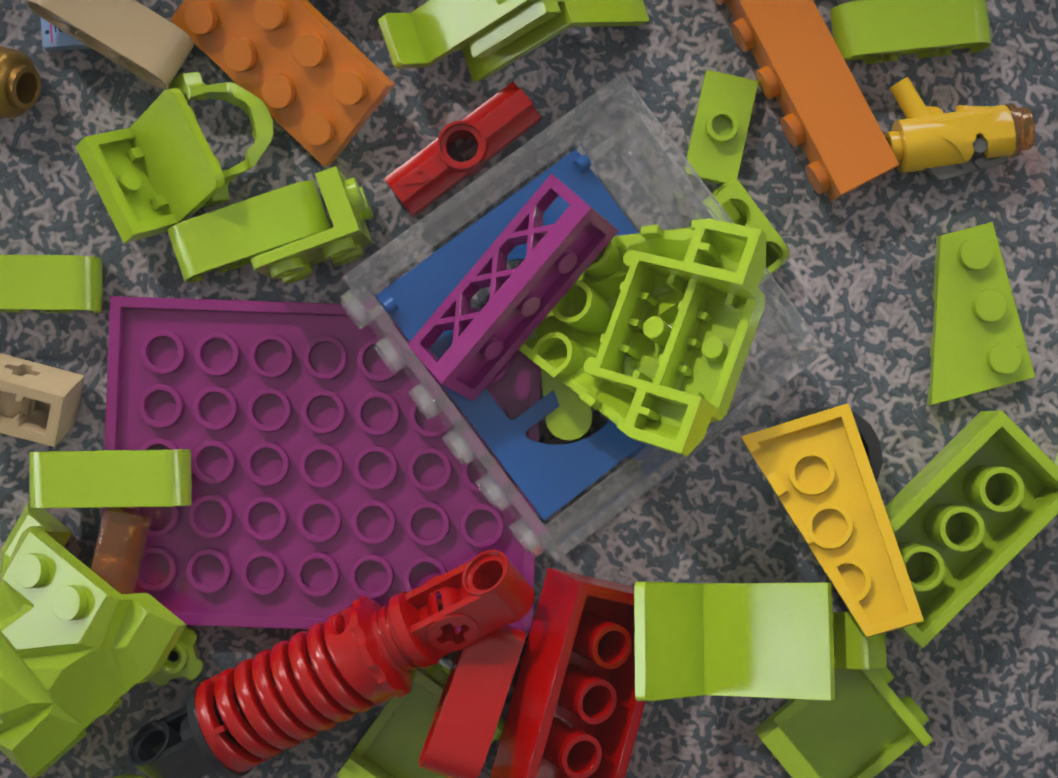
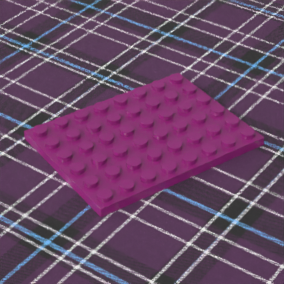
M110 296L104 450L191 449L192 505L171 507H102L99 577L120 594L149 593L187 625L309 629L310 626L318 622L326 623L328 617L351 606L352 602L361 596L375 600L383 607L389 603L392 596L402 591L410 592L422 586L429 579L445 574L487 550H498L504 553L534 590L537 512L436 377L408 348L407 344L409 341L388 313L382 309V305ZM470 308V313L480 312L482 309ZM519 350L514 353L485 387L509 419H515L540 400L541 367ZM540 421L526 431V438L539 442ZM440 593L437 594V600L441 599ZM533 605L522 619L509 624L526 631V637H529L533 624ZM461 626L457 627L458 632L461 631Z

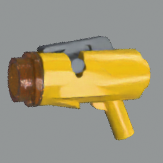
M909 77L902 79L889 88L907 118L895 120L892 131L884 134L900 164L896 167L900 173L926 170L936 182H942L1001 165L1008 158L1018 157L1021 151L1030 150L1033 147L1035 124L1033 115L1028 107L1017 108L1014 103L998 106L958 105L955 107V112L943 113L942 109L938 107L926 106Z

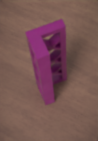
M551 173L407 344L408 348L442 385L474 401L619 231ZM560 195L570 206L555 224L543 226L544 212ZM527 244L526 258L517 268L506 270L507 256L518 245ZM490 287L489 302L480 312L470 313L473 296L479 289ZM454 329L452 345L438 359L432 353L430 347L444 331Z

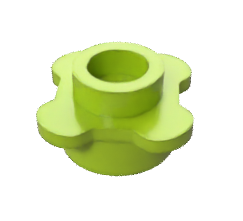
M185 627L171 650L178 654V659L172 661L169 656L167 657L160 671L151 678L154 684L165 686L171 679L180 677L193 680L202 673L203 662L198 659V649L195 644L197 634L192 628Z

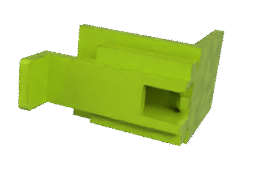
M429 0L411 13H386L379 18L378 22L395 68H427L452 52L462 49L473 82H478L488 78L571 27L639 26L649 21V16L643 0Z
M638 581L634 585L635 698L637 701H657L703 695L835 700V669L872 670L886 668L887 666L886 633L866 638L850 612H833L832 583H677Z

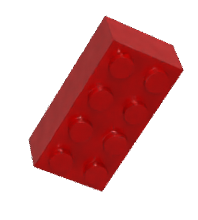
M548 567L490 778H625L646 701H637L635 698L633 586Z

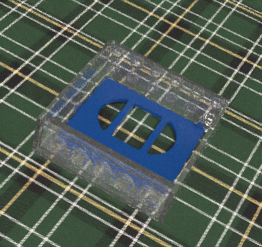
M621 73L342 277V290L344 294L340 296L342 300L340 304L360 330L367 324L380 339L375 343L376 347H374L377 354L393 374H396L401 369L415 386L408 394L427 419L433 418L435 415L438 416L449 431L441 437L461 464L465 463L467 465L470 462L474 464L482 475L475 482L477 487L495 509L498 508L502 511L507 508L516 520L508 527L528 553L531 552L535 557L543 554L555 562L827 352L768 269L765 268L758 287L765 295V308L727 415L721 421L709 424L705 438L687 457L635 441L618 429L617 425L610 419L596 432L582 440L560 445L539 443L526 438L525 434L528 429L559 407L554 390L511 420L486 388L474 401H471L442 385L544 521L627 456L631 458L544 526L424 364L408 346V343L393 323L397 325L410 342L551 173L619 231L615 236L640 233L641 226L657 224L663 230L691 227L692 220L707 218L733 223L624 73ZM574 145L575 150L382 290L375 298L372 294L374 290ZM560 195L544 212L543 226L555 224L570 206ZM527 244L516 246L507 256V262L523 261L526 258ZM453 330L444 331L430 347V350L438 359L452 345Z

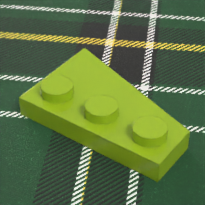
M993 222L936 237L933 333L930 344L931 370L927 405L1035 378Z

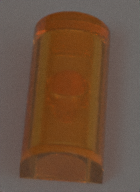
M110 507L103 513L91 570L120 594H134L152 516L129 508Z

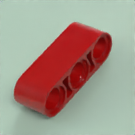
M505 625L475 640L466 648L457 650L420 754L419 768L446 778L479 777L525 643L526 631Z

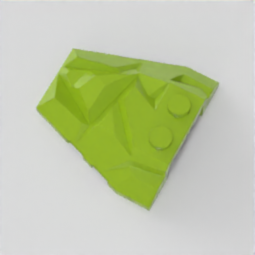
M707 218L692 220L691 227L663 230L657 224L641 226L640 233L615 236L518 350L553 378L563 382L579 395L578 397L595 410L600 411L614 422L618 429L633 440L687 457L705 438L709 424L721 421L727 415L765 308V295L758 287L766 268L767 235L761 229Z
M28 502L2 546L0 553V751L28 777L35 778L41 776L87 735L85 729L98 717L111 714L123 704L120 698L137 683L148 682L160 671L187 624L149 593L120 594L64 548L73 532L44 508H30Z

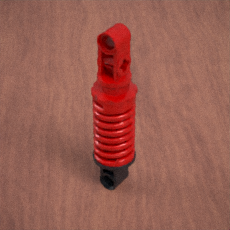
M487 550L478 554L467 563L445 574L429 579L422 586L410 592L402 591L392 596L389 603L383 607L375 600L361 596L355 599L351 606L328 617L326 623L318 622L310 626L308 632L300 631L294 634L290 641L283 640L275 644L272 650L265 649L257 653L254 659L248 658L238 663L236 668L230 667L213 677H204L194 682L188 690L185 707L159 720L149 722L135 734L129 745L128 759L131 764L151 778H201L215 770L227 778H240L248 774L257 765L278 756L285 749H292L302 743L303 740H310L320 734L321 731H328L338 725L339 722L350 720L357 713H364L373 706L375 707L396 696L400 698L409 694L412 690L413 670L419 667L427 669L437 664L441 657L453 651L466 648L475 640L505 625L519 621L529 612L533 605L534 590L504 553L498 550ZM440 593L441 599L437 600V594ZM461 626L460 632L457 631V627Z

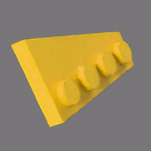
M849 403L741 436L746 448L864 636L869 638L922 623L924 619Z

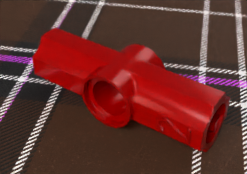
M512 81L464 119L446 125L435 141L388 175L384 180L414 218L464 179L479 173L485 166V163L541 122V117L524 91ZM466 138L477 144L478 150L475 156L466 162L455 161L448 155L450 146L458 139Z

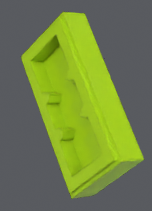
M706 70L683 168V177L719 185L738 178L759 81Z

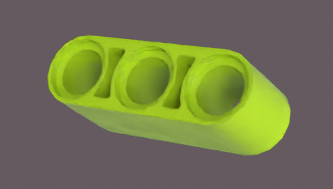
M858 0L840 4L830 10L832 36L845 62L865 59V64L899 61V55L917 54L918 59L951 55V50L970 48L971 53L986 50L992 45L987 0Z
M311 180L287 185L185 220L170 227L167 232L184 282L194 283L202 281L201 275L217 269H220L222 274L251 264L252 257L328 230L331 226L316 182Z
M0 255V313H20V310H37L40 313H73V310L93 311V313H102V258L82 255Z
M191 449L29 452L30 508L171 507L192 505Z

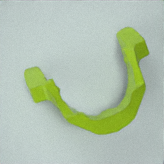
M199 72L182 73L173 79L168 89H180L186 101L215 99L240 107L249 117L250 128L254 138L253 145L245 151V160L228 170L222 171L225 178L224 186L201 207L206 208L227 202L229 200L228 185L230 181L254 167L272 141L273 119L262 99L236 83L225 82L206 85L203 83Z

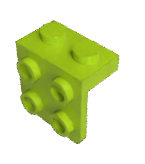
M178 88L164 90L130 128L86 136L76 146L124 244L165 233L175 224L188 220L223 188L225 183L219 160L210 149L197 123L193 109L188 105L183 93Z
M336 166L315 173L334 227L253 257L251 262L254 271L273 280L281 278L282 283L285 285L312 276L314 272L311 266L332 260L334 266H339L364 256L362 247L373 244L365 220L374 217L363 187H359L355 177L347 179Z

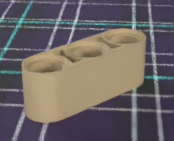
M136 0L25 1L26 5L34 13L50 24L160 89H168L195 45L193 39L186 32Z

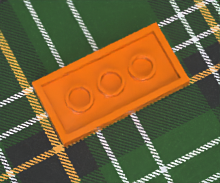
M183 0L170 19L177 27L186 32L193 39L194 43L232 80L262 99L268 107L271 117L323 166L331 165L343 152L395 85L390 78L307 0Z

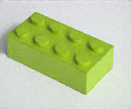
M1002 410L980 411L884 506L924 619L922 623L897 629L905 639L924 648L1058 514V466Z

